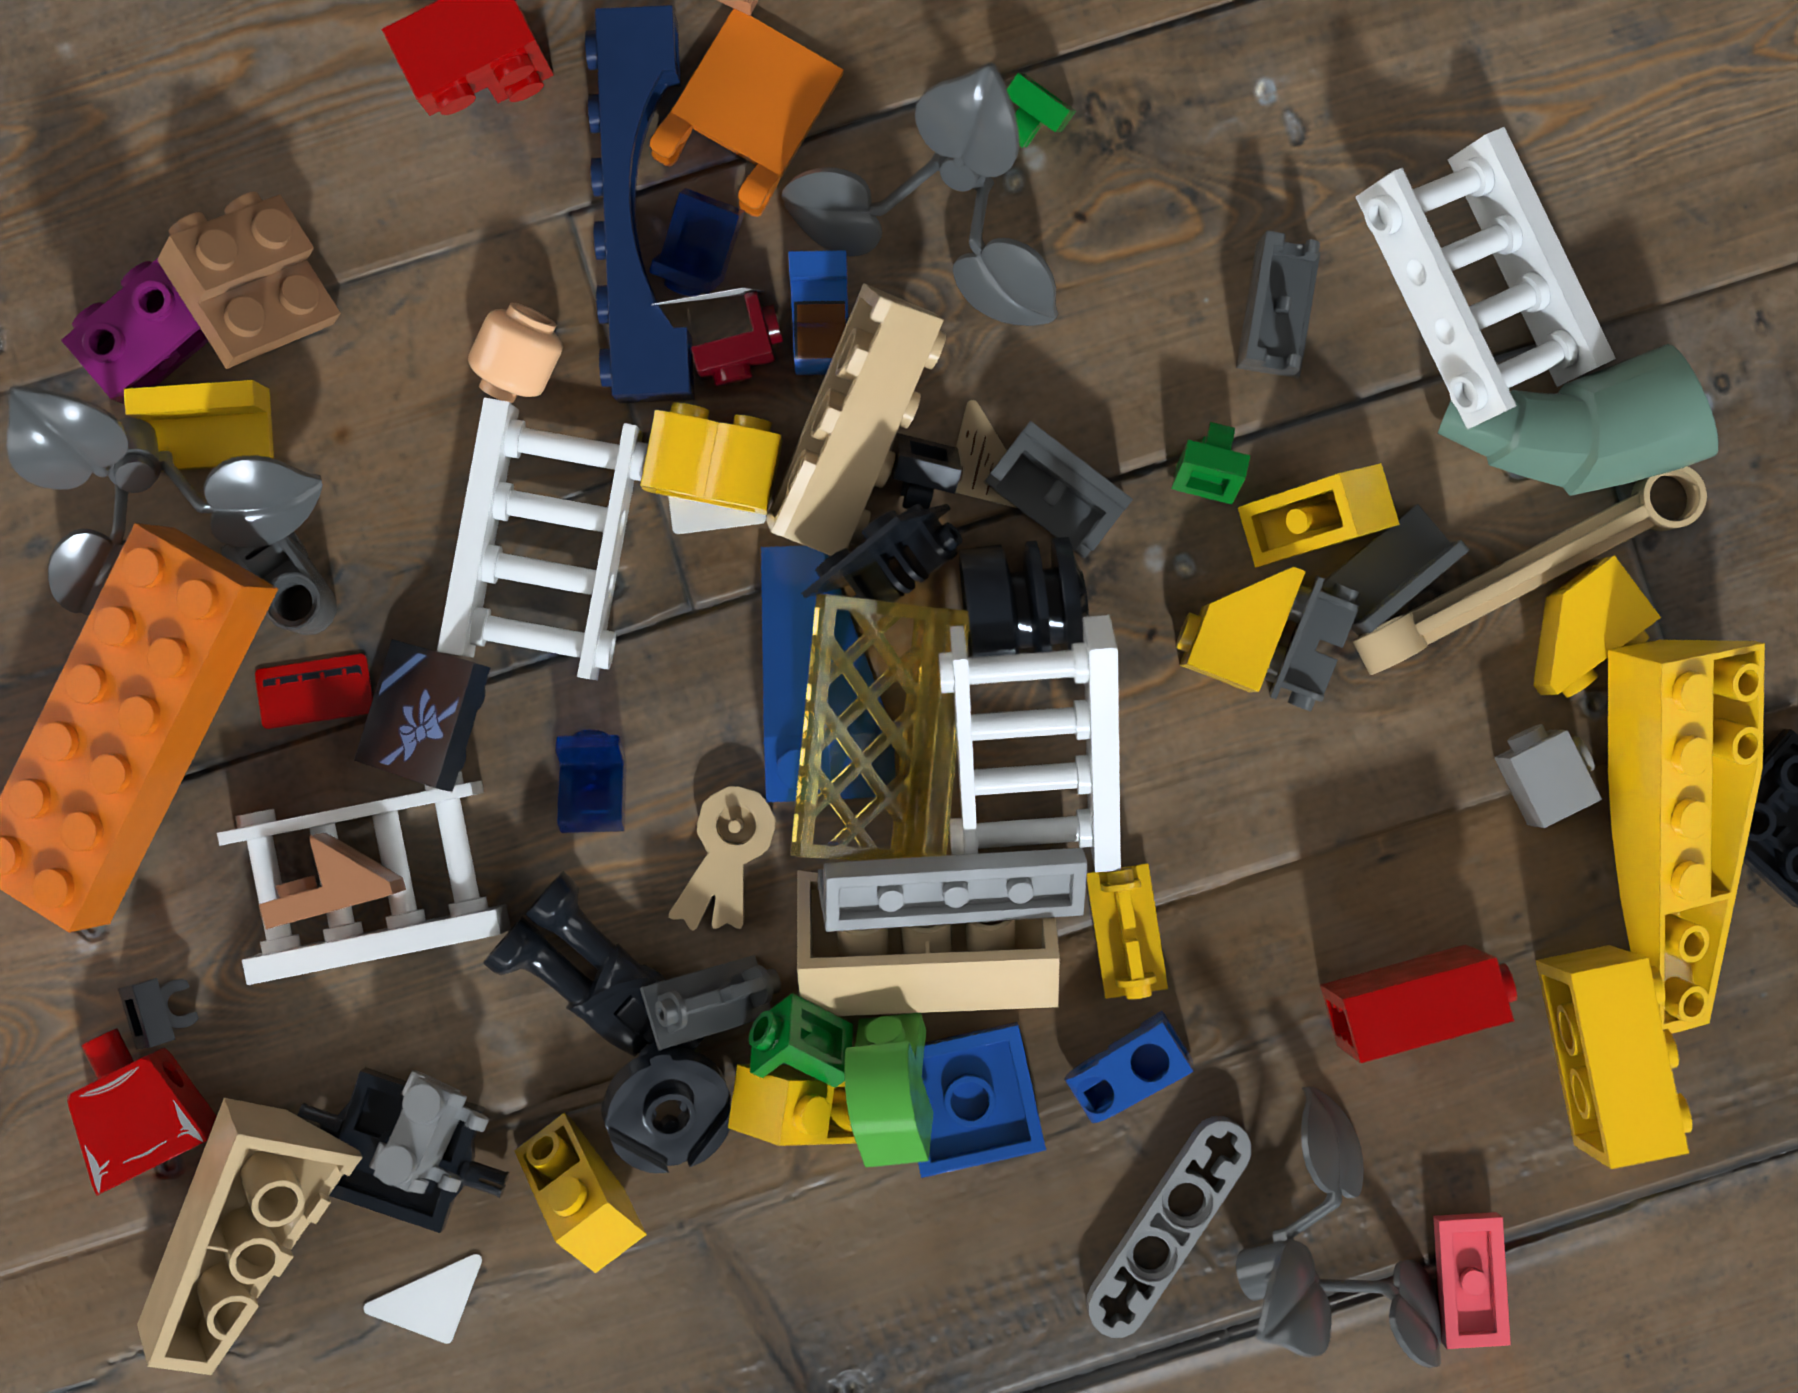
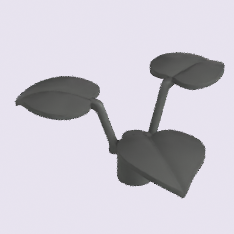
M993 62L985 64L968 74L939 82L922 95L916 105L915 122L921 137L935 153L924 167L884 200L871 203V192L866 181L850 171L830 167L816 168L801 173L791 179L782 191L781 199L784 200L785 208L811 239L829 251L846 250L847 256H860L873 250L882 238V227L876 216H882L889 212L935 172L940 171L942 180L950 188L962 192L973 188L977 191L969 236V246L973 252L961 255L953 265L955 282L965 299L984 315L1013 325L1033 326L1047 324L1055 320L1059 315L1056 307L1054 276L1042 256L1029 245L1015 239L996 238L985 245L982 238L988 194L994 185L991 177H997L1006 173L1013 166L1019 152V133L1015 112L1004 82Z
M12 386L9 392V420L6 447L9 461L19 476L39 487L66 490L81 486L89 479L93 472L99 477H106L108 475L115 486L113 528L110 537L91 529L74 530L58 542L50 555L48 563L50 589L56 601L72 613L90 615L126 540L122 539L126 527L129 492L139 493L149 489L157 481L161 471L168 475L197 512L203 514L212 513L210 524L214 537L220 542L236 547H261L280 541L290 535L309 517L322 491L321 475L303 472L287 463L269 457L238 456L223 461L209 473L204 483L205 498H202L175 466L172 453L169 451L159 452L156 432L146 421L137 418L118 420L111 413L92 403L55 391Z
M1304 1087L1302 1089L1306 1095V1103L1301 1124L1303 1157L1312 1180L1318 1188L1327 1193V1196L1323 1203L1288 1227L1274 1230V1243L1243 1249L1237 1256V1277L1244 1294L1253 1301L1264 1299L1256 1339L1282 1346L1304 1357L1311 1358L1323 1355L1330 1343L1332 1327L1331 1308L1325 1291L1380 1293L1392 1301L1389 1310L1390 1327L1402 1350L1409 1358L1421 1366L1427 1368L1438 1367L1441 1364V1319L1438 1295L1430 1275L1418 1262L1414 1260L1399 1261L1394 1268V1284L1388 1281L1319 1279L1310 1250L1301 1242L1293 1240L1295 1236L1338 1208L1342 1203V1195L1349 1199L1358 1197L1361 1193L1364 1175L1360 1142L1347 1115L1324 1092L1315 1087Z

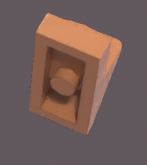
M327 833L310 835L309 839L322 886H317L315 875L276 886L279 898L261 903L259 907L265 929H270L390 896L406 890L403 877L337 838Z

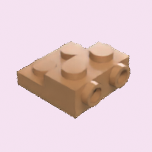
M249 192L229 203L224 210L226 215L208 221L202 212H196L181 218L169 229L170 236L157 260L226 369L334 325L341 312L307 260L314 247L281 194L262 200L258 192Z

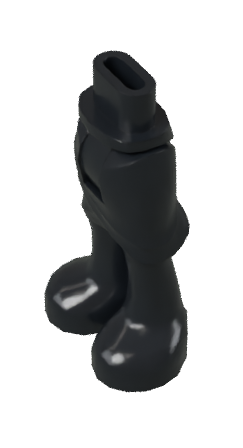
M562 871L535 900L525 915L537 925L558 935L597 969L594 980H590L566 959L523 916L496 945L483 964L501 976L520 969L534 974L569 1002L566 1006L567 1010L583 1019L606 1041L634 1057L638 1054L640 1055L646 1046L656 1043L640 988L665 981L666 979L657 970L645 964H639L620 944L614 945L579 908V887L570 876ZM704 1037L672 1046V1048L695 1050Z

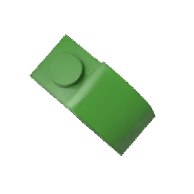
M921 1013L859 1019L855 1047L846 1048L845 1090L853 1135L865 1167L929 1161L933 1109L922 1080L926 1027Z

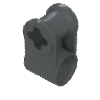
M292 532L280 541L261 547L245 548L225 544L220 548L224 557L279 588L266 613L268 619L276 626L303 635H315L324 631L333 622L337 612L336 598L333 591L309 559L304 545L295 532ZM307 588L312 596L311 610L304 618L295 621L289 612V601L296 591Z

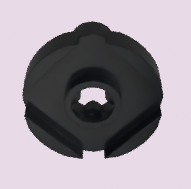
M653 1043L646 1046L641 1051L639 1057L628 1062L614 1076L606 1090L604 1101L601 1105V1115L615 1152L621 1159L632 1167L655 1174L669 1173L667 1166L679 1165L687 1161L689 1167H692L708 1159L722 1145L730 1131L728 1123L731 1095L721 1070L711 1059L697 1051L686 1048L669 1047L658 1050L657 1044ZM668 1100H677L678 1106L682 1110L677 1117L667 1114L661 1121L655 1120L657 1115L655 1108L659 1104Z

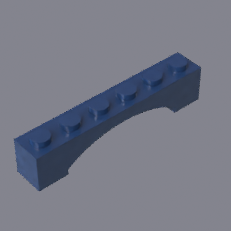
M672 5L595 9L596 30H586L585 50L588 69L598 70L599 94L588 95V117L591 133L601 134V157L591 158L594 197L603 196L604 221H594V248L596 259L606 260L607 285H597L596 289L598 320L600 324L609 323L610 348L600 349L601 385L602 387H612V396L619 403L695 400L693 354L691 350L692 336L687 327L674 328L660 306L652 305L658 302L649 283L642 259L636 216L638 169L650 122L668 87L681 86L678 21Z

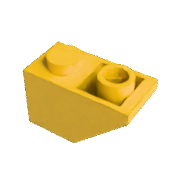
M1615 555L1596 559L1546 597L1533 686L1540 695H1558L1563 692L1566 698L1577 694L1597 679L1599 675L1594 670V667L1608 658V649L1647 642L1650 637L1645 629L1661 618Z
M737 1064L728 1123L729 1129L778 1146L856 1144L849 1119L845 1081L834 1088L790 1065H780L764 1078H760L750 1073V1064Z
M566 1113L560 1115L514 1150L554 1241L594 1273H597L647 1235L625 1189Z

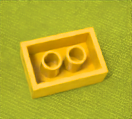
M1611 945L1535 960L1574 1146L1610 1169L1688 1154L1689 1149L1685 1133L1692 1131V1117L1685 1097L1681 1093H1677L1672 1068L1678 1067L1679 1055L1673 1035L1668 1029H1663L1658 1004L1665 1002V988L1658 968L1654 964L1650 965L1648 957Z

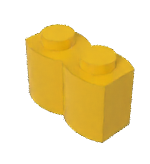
M679 402L672 403L670 412L655 410L640 483L644 491L739 511L768 515L783 443L782 435L770 432L772 422L752 416L735 415L733 424L719 423L708 420V409Z

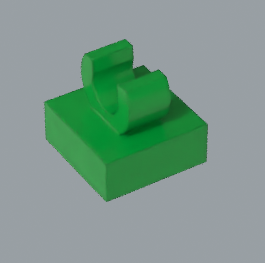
M1017 73L1007 88L1011 101L1020 107L1015 112L1019 133V146L1021 148H1024V146L1027 148L1043 124L1055 133L1062 132L1076 113L1075 109L1026 74Z
M1210 422L1207 436L1203 437L1202 442L1188 439L1176 465L1171 489L1232 505L1246 479L1251 456L1231 450L1235 428Z

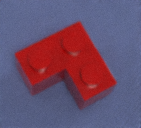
M438 0L381 29L417 101L429 116L439 111L441 115L459 112L476 100L475 93L485 88L489 89L497 103L508 98L510 102L523 101L538 93L544 87L543 81L554 76L516 0Z

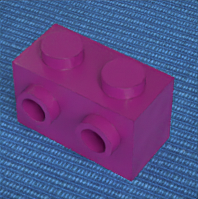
M157 259L153 262H142L132 268L121 280L123 288L104 304L97 302L81 311L72 322L74 329L61 339L63 344L108 397L124 405V389L156 387L209 342Z

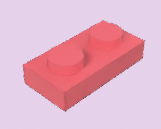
M1497 1212L1433 1216L1438 1301L1441 1319V1343L1446 1349L1511 1345L1503 1217Z

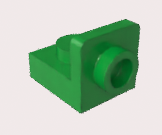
M791 993L771 1010L761 1013L754 1021L749 1033V1044L751 1046L750 1073L764 1078L782 1063H786L836 1088L845 1081L846 1048L852 1047L853 1024Z

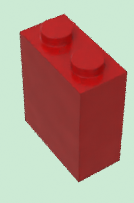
M1466 944L1320 984L1336 1045L1360 1064L1514 1022L1510 1003L1517 1001L1515 982L1506 963L1498 964L1497 957Z

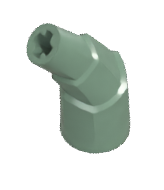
M1670 344L1565 383L1558 393L1512 390L1510 393L1516 403L1515 407L1468 430L1458 409L1451 400L1437 433L1486 456L1490 466L1563 487L1569 496L1623 485L1678 470L1714 457L1718 452L1716 424L1704 390L1685 357Z

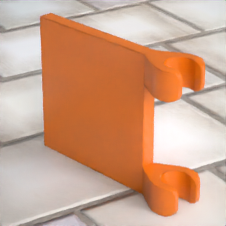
M733 8L673 109L650 139L651 155L656 161L671 167L681 155L692 130L694 129L756 165L742 184L738 192V199L741 210L751 216L759 217L767 207L781 177L842 78L844 69L756 18Z

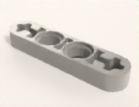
M1212 1116L1203 1120L1194 1129L1092 1283L1087 1294V1310L1093 1326L1101 1334L1111 1338H1124L1133 1334L1143 1324L1243 1173L1251 1157V1142L1247 1133L1235 1120L1225 1116ZM1228 1131L1233 1133L1230 1143L1234 1146L1236 1152L1231 1159L1220 1155L1215 1160L1209 1171L1214 1177L1220 1179L1212 1187L1199 1172L1187 1167L1192 1160H1196L1203 1169L1212 1154V1151L1206 1144L1207 1139L1211 1135L1222 1138ZM1182 1183L1195 1184L1203 1192V1204L1191 1216L1176 1215L1168 1206V1198L1171 1191ZM1147 1236H1157L1168 1244L1169 1254L1166 1261L1155 1269L1142 1268L1133 1259L1135 1245ZM1124 1266L1137 1281L1145 1283L1149 1287L1145 1292H1142L1138 1285L1134 1283L1125 1299L1128 1308L1131 1310L1126 1317L1116 1313L1109 1320L1104 1318L1106 1310L1101 1299L1105 1295L1111 1298H1116L1120 1295L1127 1282L1124 1275L1117 1272Z

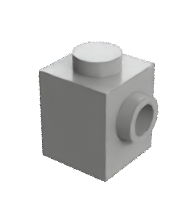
M1543 724L1530 727L1510 737L1507 742L1511 749L1494 757L1529 826L1546 828L1602 800L1589 774L1590 771L1595 769L1592 756L1584 742L1578 736L1571 738L1568 730L1546 731Z

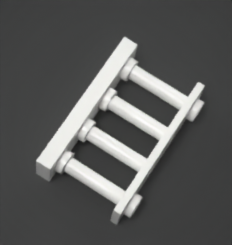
M1505 127L1485 134L1449 158L1448 161L1454 172L1452 174L1412 189L1403 169L1400 168L1356 196L1366 223L1374 234L1449 390L1451 400L1458 409L1467 430L1515 407L1516 403L1508 389L1549 370L1558 387L1616 359ZM1465 196L1482 231L1440 248L1424 213ZM1493 254L1509 289L1468 306L1452 271ZM1521 312L1537 347L1497 365L1480 330Z
M484 397L437 652L474 658L476 645L484 647L486 641L578 657L580 658L577 677L598 680L600 668L609 670L614 655L616 632L608 631L607 627L634 480L641 481L648 443L642 442L643 432L637 425L627 423L623 424L620 445L526 428L525 421L518 420L519 409L510 402ZM521 453L615 470L608 507L515 491L514 484L506 482L511 457L518 459ZM509 516H516L603 532L597 570L503 553L502 546L495 545L499 520L507 521ZM498 578L592 595L585 633L491 616V609L483 608L487 583L496 584Z
M1110 615L1083 617L1084 643H1072V650L967 658L964 627H950L952 652L939 653L941 692H954L961 818L949 819L951 855L978 854V849L1078 842L1079 848L1091 847L1095 872L1121 871L1117 645ZM1074 677L1075 684L1085 683V700H1074L1073 707L970 714L969 684ZM1073 733L1076 735V740L1086 739V755L1075 756V762L973 770L972 741ZM1077 788L1078 795L1087 794L1088 809H1077L1076 816L976 823L975 795Z
M460 771L453 792L425 785V792L276 821L274 809L235 816L237 829L217 833L219 846L247 840L259 904L278 899L276 886L282 884L273 835L309 828L311 835L327 833L338 839L336 822L371 815L381 864L403 877L406 890L388 896L392 915L386 916L387 928L363 933L361 921H354L352 906L326 913L329 928L323 929L324 941L301 945L299 934L292 935L290 923L270 929H265L264 926L266 940L260 942L262 953L242 960L246 984L251 985L501 935L510 930L511 926L506 904L488 908L486 896H479L460 800L461 797L484 793L482 781L464 784L462 772ZM435 803L454 903L448 904L449 916L426 920L424 909L417 910L398 810Z

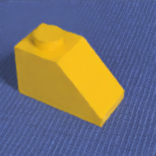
M1382 463L1338 473L1237 507L1255 568L1400 525Z
M1291 567L1202 606L1199 615L1189 612L1182 625L1175 648L1185 651L1180 666L1247 692H1259L1306 571Z

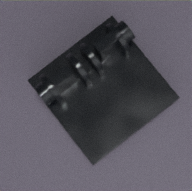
M916 504L900 515L895 510L884 513L864 528L862 534L866 541L850 553L847 548H844L824 560L815 569L820 578L801 594L804 598H808L850 585L856 593L852 597L853 606L862 616L867 618L872 614L882 615L888 608L904 597V593L908 594L915 589V581L924 582L929 578V574L934 573L949 560L957 556V547L963 542L961 534L952 524L946 522L942 525L938 520L951 509L950 506L944 504L924 509L921 504Z

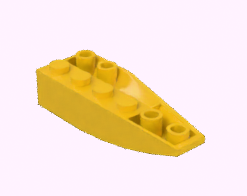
M1654 640L1608 649V784L1612 840L1620 900L1630 951L1648 957L1650 965L1654 964L1661 974L1665 988V1002L1658 1005L1663 1029H1668L1671 1034L1709 1024L1763 770L1765 643L1758 641Z

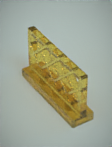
M816 594L790 855L805 858L855 861L946 856L957 738L954 692H941L939 653L952 652L950 627L952 626L964 627L967 651L969 632L968 611L931 608L830 594ZM836 610L850 611L865 632L845 652L834 638ZM870 614L883 616L875 623ZM900 618L914 619L911 648L899 658L884 636V633ZM873 644L889 669L868 687L852 663ZM840 674H843L858 698L837 717L827 703L828 687ZM898 680L906 692L905 710L893 722L877 698ZM867 709L882 730V733L864 751H861L846 728ZM836 738L852 762L830 782L820 768L822 751ZM891 744L900 756L898 775L886 786L871 763ZM861 774L876 797L855 816L840 796V793ZM830 804L845 827L828 844L813 843L815 817ZM884 808L894 820L891 848H878L864 829ZM854 838L860 845L847 846Z

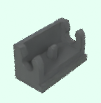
M1267 230L1256 244L1236 368L1299 378L1318 271L1320 243L1313 239L1307 240L1305 244L1285 242L1286 237L1284 233Z
M1032 421L1027 424L984 481L986 485L1054 537L1069 536L1073 551L1083 559L1086 558L1090 551L1097 547L1133 500Z

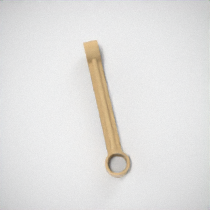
M1688 466L1638 480L1632 489L1630 497L1410 612L1381 624L1371 633L1362 634L1352 640L1370 675L1390 668L1419 653L1429 644L1649 529L1668 531L1693 523L1700 517L1706 506L1707 491L1700 475ZM1661 476L1675 478L1685 489L1687 496L1686 508L1677 520L1670 521L1662 518L1651 504V487Z

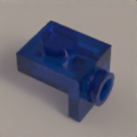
M685 188L679 192L662 252L653 258L649 272L664 278V285L677 293L687 296H699L701 293L709 294L724 280L745 210Z
M588 729L578 731L573 736L556 737L555 751L560 764L557 815L560 833L625 831L627 761L620 736L609 735L600 730Z

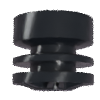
M1069 536L1053 538L1051 540V568L1045 569L1042 566L1037 540L1025 543L1023 571L1010 572L1007 558L1001 545L959 549L961 591L970 658L1019 654V649L1032 647L1033 653L1052 652V645L1060 644L1061 651L1072 650V643H1084L1083 617H1089L1088 598L1084 575L1074 557Z

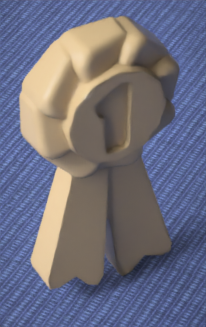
M728 786L704 801L697 821V834L708 853L669 912L668 918L672 920L684 919L689 929L694 931L699 927L710 900L715 895L716 899L712 918L713 929L720 928L726 923L737 929L743 927L745 922L744 864L761 856L769 849L776 827L775 814L760 792L741 786Z

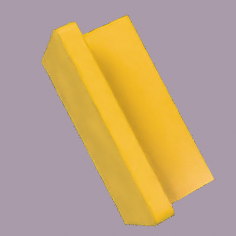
M254 380L124 389L125 415L144 420L154 428L157 435L159 452H171L173 463L179 470L215 468L223 461L238 456H263L274 459L269 388Z

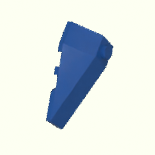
M807 546L761 547L766 802L821 801L896 796L894 731L842 591L839 588L808 598H804L801 594L820 578L815 569L824 560L829 558L828 554Z

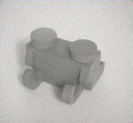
M412 1070L401 1093L404 1096L401 1115L388 1143L379 1142L369 1167L375 1170L373 1176L378 1177L383 1183L394 1185L407 1192L424 1194L429 1183L425 1179H431L438 1182L439 1188L456 1193L463 1179L439 1166L459 1120L465 1122L466 1127L484 1132L490 1119L464 1106L467 1096L461 1094L459 1089L422 1072Z

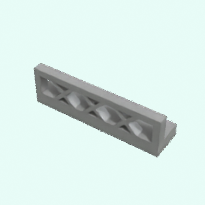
M1083 848L824 863V869L818 870V890L826 932L1083 916L1088 862Z

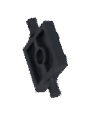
M365 1067L359 1072L350 1102L338 1115L309 1106L307 1103L302 1104L297 1114L298 1117L354 1147L362 1155V1159L351 1175L347 1176L344 1174L330 1193L329 1196L441 1233L446 1227L455 1197L465 1186L495 1195L498 1198H501L504 1192L505 1183L508 1181L510 1172L474 1161L475 1138L478 1131L466 1127L465 1122L459 1120L439 1164L440 1167L463 1179L456 1193L439 1188L438 1182L431 1179H425L429 1183L424 1194L407 1192L394 1185H387L378 1177L373 1176L375 1170L370 1168L369 1164L379 1142L388 1143L401 1115L404 1098L401 1093L407 1082L405 1080ZM467 1101L464 1103V1106L484 1114L485 1107Z

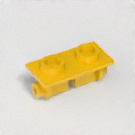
M1149 864L1121 867V871L1088 872L1086 881L1105 999L1126 996L1127 999H1140L1152 996V991L1168 989Z

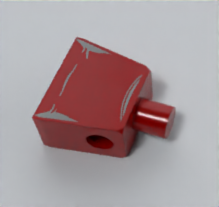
M118 1028L81 1045L98 1080L68 1094L67 1104L96 1196L208 1141L217 1116L170 1051L162 1048L134 1061Z

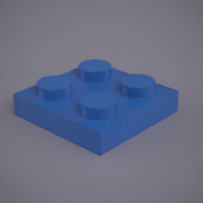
M1018 1022L925 1042L922 1080L933 1109L929 1161L918 1162L921 1178L1046 1151Z

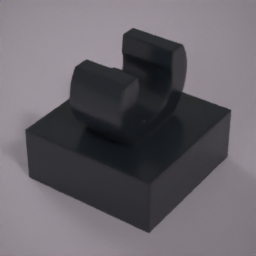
M897 433L892 447V451L896 454L892 476L893 479L903 481L900 495L904 496L902 508L909 509L916 504H921L924 509L929 508L934 489L955 494L962 473L958 448Z
M154 978L118 989L136 1050L151 1048L175 1040L173 1029L189 1027L199 1019L197 1012L176 1016L168 1008V999L174 992L189 988L187 980L176 979L159 985L158 979Z

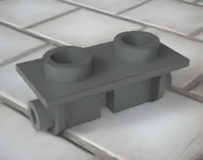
M1317 575L1312 587L1304 584L1300 585L1287 620L1297 624L1288 646L1277 644L1264 678L1267 681L1273 682L1269 691L1271 698L1277 699L1279 691L1283 687L1292 691L1288 703L1308 711H1312L1316 700L1323 701L1324 693L1338 661L1333 657L1316 651L1320 639L1343 648L1357 612L1359 613L1361 606L1355 604L1360 592L1335 583L1331 595L1320 590L1325 579Z
M753 955L640 988L658 1050H662L754 1022L761 1013L771 1010L770 1001L773 998V994L780 992L781 981L775 969L766 970L763 966L758 965L756 957Z

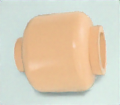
M510 303L508 309H494L490 311L468 355L470 367L482 378L479 388L498 400L514 403L517 395L523 397H536L544 391L563 349L562 341L554 332L557 324L544 314L518 303Z

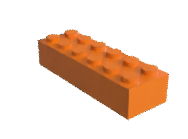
M134 524L0 795V890L67 932L111 923L279 588L175 527Z

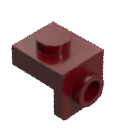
M756 291L744 294L753 331L691 347L696 369L702 381L714 378L715 386L738 383L752 377L751 368L775 362L771 345L783 342L773 304L761 307Z

